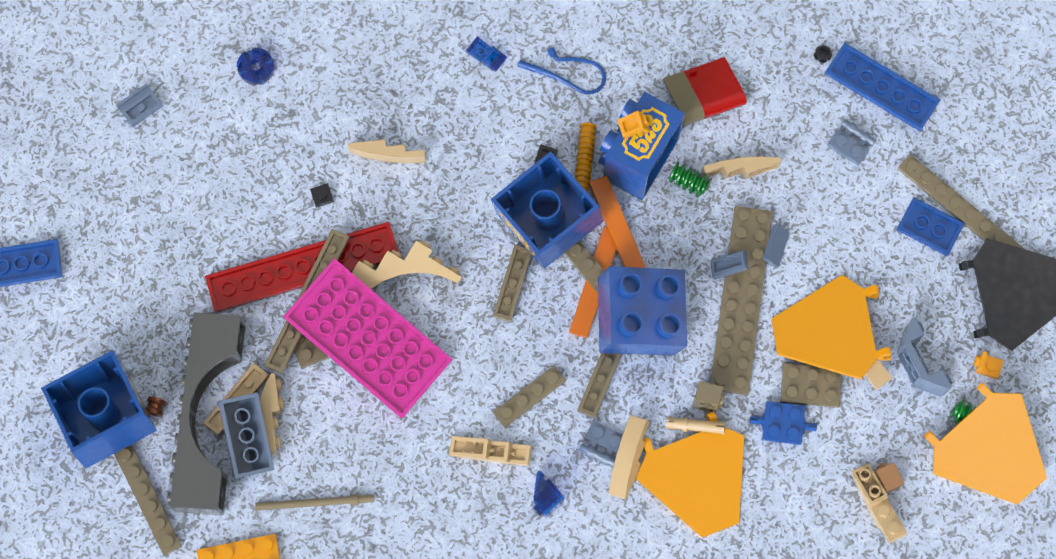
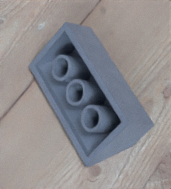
M258 392L218 401L233 478L237 479L274 470Z

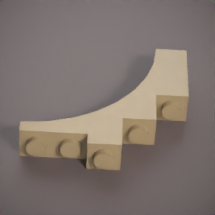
M423 240L420 242L415 241L405 260H402L401 257L403 255L395 250H392V252L387 251L376 271L372 269L374 267L373 264L364 260L363 263L359 261L352 272L370 289L387 279L410 273H429L445 277L455 283H459L462 278L458 275L460 271L452 266L449 269L442 265L443 261L435 256L432 259L429 258L433 250L429 249L431 245Z

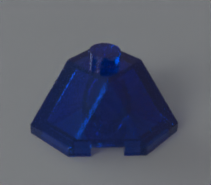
M539 470L536 473L533 509L538 516L543 515L546 518L564 504L565 497L550 479L545 480L543 478L545 475Z

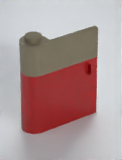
M725 57L663 78L664 84L677 109L685 113L682 126L735 109L747 103L744 91Z

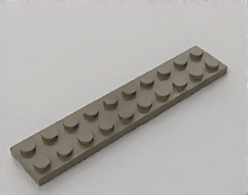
M741 206L734 207L728 254L745 250L747 252L749 269L725 276L710 380V384L722 386V392L746 396L749 393L766 261L762 258L769 240L773 211Z

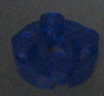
M251 48L252 50L245 51L239 56L237 61L238 73L242 80L248 84L263 85L274 74V61L266 50ZM259 63L260 68L257 70H253V67H251V65Z

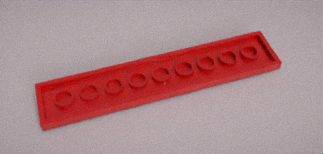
M385 222L346 234L350 239L339 263L352 273L359 261L363 263L366 260L376 266L380 264L387 251L392 252V250L398 252L390 223ZM326 240L206 275L205 279L215 313L302 288Z

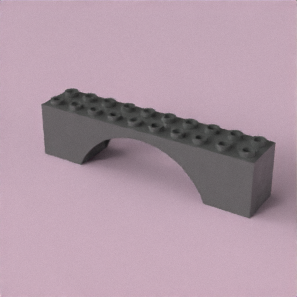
M194 312L193 318H190L189 329L191 330V337L187 338L189 354L185 356L184 367L187 369L186 375L182 377L184 393L180 395L179 405L182 406L181 414L177 416L179 433L175 434L174 439L177 448L176 453L173 452L172 455L174 472L170 473L169 483L172 484L171 492H168L167 504L176 513L223 516L228 477L203 455L197 441L195 420L200 399L208 385L224 370L241 363L246 327L241 316Z

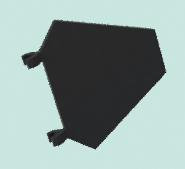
M987 238L973 260L958 263L960 271L974 268L987 325V328L973 331L975 339L990 336L1007 349L1013 351L1056 316L1055 258Z

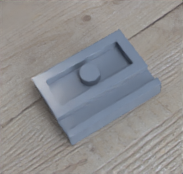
M146 83L116 104V106L130 125L134 127L163 107V104Z

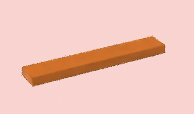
M607 175L590 181L588 184L596 203L600 206L602 217L623 266L646 268Z
M603 227L593 258L605 271L612 264L616 248L608 229ZM587 280L585 281L569 333L583 338H588L598 307V294Z

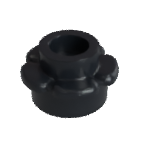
M826 45L817 47L814 58L819 60L820 63H826L832 58L831 49Z

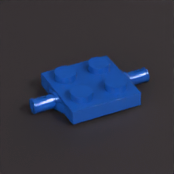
M766 401L765 412L762 417L750 416V419H754L750 420V424H761L763 431L762 441L801 445L802 435L805 430L815 432L817 430L815 428L817 423L805 421V406Z

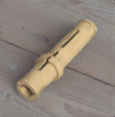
M667 416L666 418L668 422L666 421V429L725 435L726 422L689 419V417L675 418Z

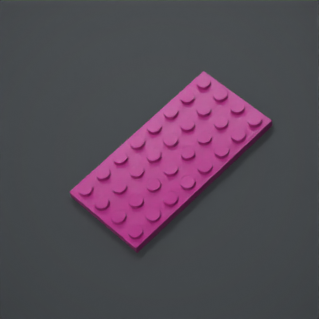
M335 258L283 316L286 321L401 419L453 360Z

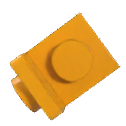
M640 111L633 112L617 120L622 136L625 139L643 131L646 133L650 132V120L646 114Z
M983 351L975 357L973 366H976L975 373L998 379L1004 360L989 356L986 351Z

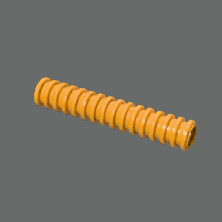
M584 122L580 124L579 151L577 152L578 157H576L577 168H575L576 173L574 177L589 194L590 187L588 183L592 173L591 163L594 156L592 152H594L593 146H595V130L597 126L590 122Z

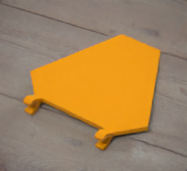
M840 275L773 317L771 321L777 355L860 380L876 360H891L890 347H885L878 351L875 349L866 297L871 299L879 297L878 285H872L864 289L845 276Z
M982 382L977 386L978 390L986 397L982 403L941 440H938L930 430L924 435L934 446L933 474L1018 505L1047 479L1022 394L992 393Z
M714 411L706 415L707 421L718 422ZM728 428L724 429L725 435L699 432L656 450H653L649 437L643 439L642 441L645 442L643 449L646 455L636 480L702 538L739 523L744 435Z

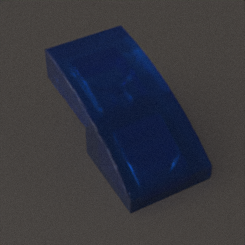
M478 36L465 51L495 72L507 59V56L494 46L490 47Z

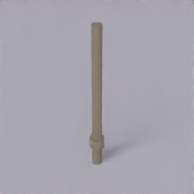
M357 493L343 497L255 503V509L258 511L342 504L356 506L359 503L375 502L374 494L358 495Z

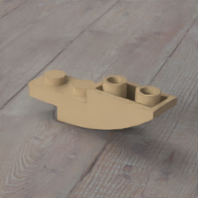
M275 373L270 374L260 399L271 455L279 454L278 448H281L280 436H276V429H279L278 418H274V416L282 415L281 409H284L283 397H279V390H282L281 379H277Z
M868 463L851 471L856 486L878 529H881L888 543L890 544L907 536V531L891 506L888 495L870 464Z

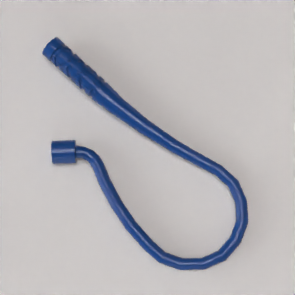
M554 47L549 48L547 52L556 61H578L595 65L602 73L600 86L594 90L586 91L545 68L522 60L518 62L517 67L556 79L586 95L599 92L606 82V73L600 64L584 58H559L556 56L557 53Z

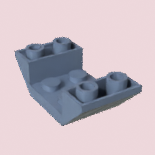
M913 318L904 329L897 355L915 388L941 397L952 387L951 378L943 370L928 375V368L924 362H921L918 348L915 346L924 336V327L921 322Z

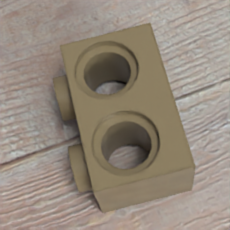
M700 381L692 408L707 412H716L717 408L721 409L725 393H722L723 387Z

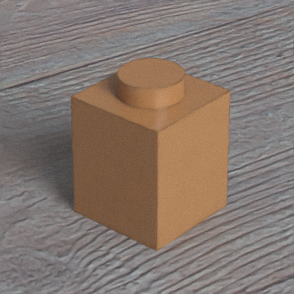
M887 462L876 466L877 470L874 473L886 493L905 484L894 462L889 465Z

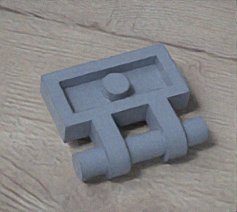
M844 120L841 126L847 129L846 132L843 133L838 129L827 146L859 166L869 152V149L864 146L865 143L873 146L876 139L871 137V134L867 131L865 133L857 128L855 123ZM853 133L861 140L857 142L850 135Z
M593 420L584 438L591 443L589 446L582 443L579 450L584 452L585 456H592L600 460L602 464H609L614 467L615 459L611 455L612 453L617 454L623 434ZM596 445L607 449L606 453L595 450Z

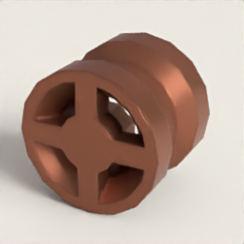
M148 396L146 409L149 415L162 417V410L166 406L167 401Z

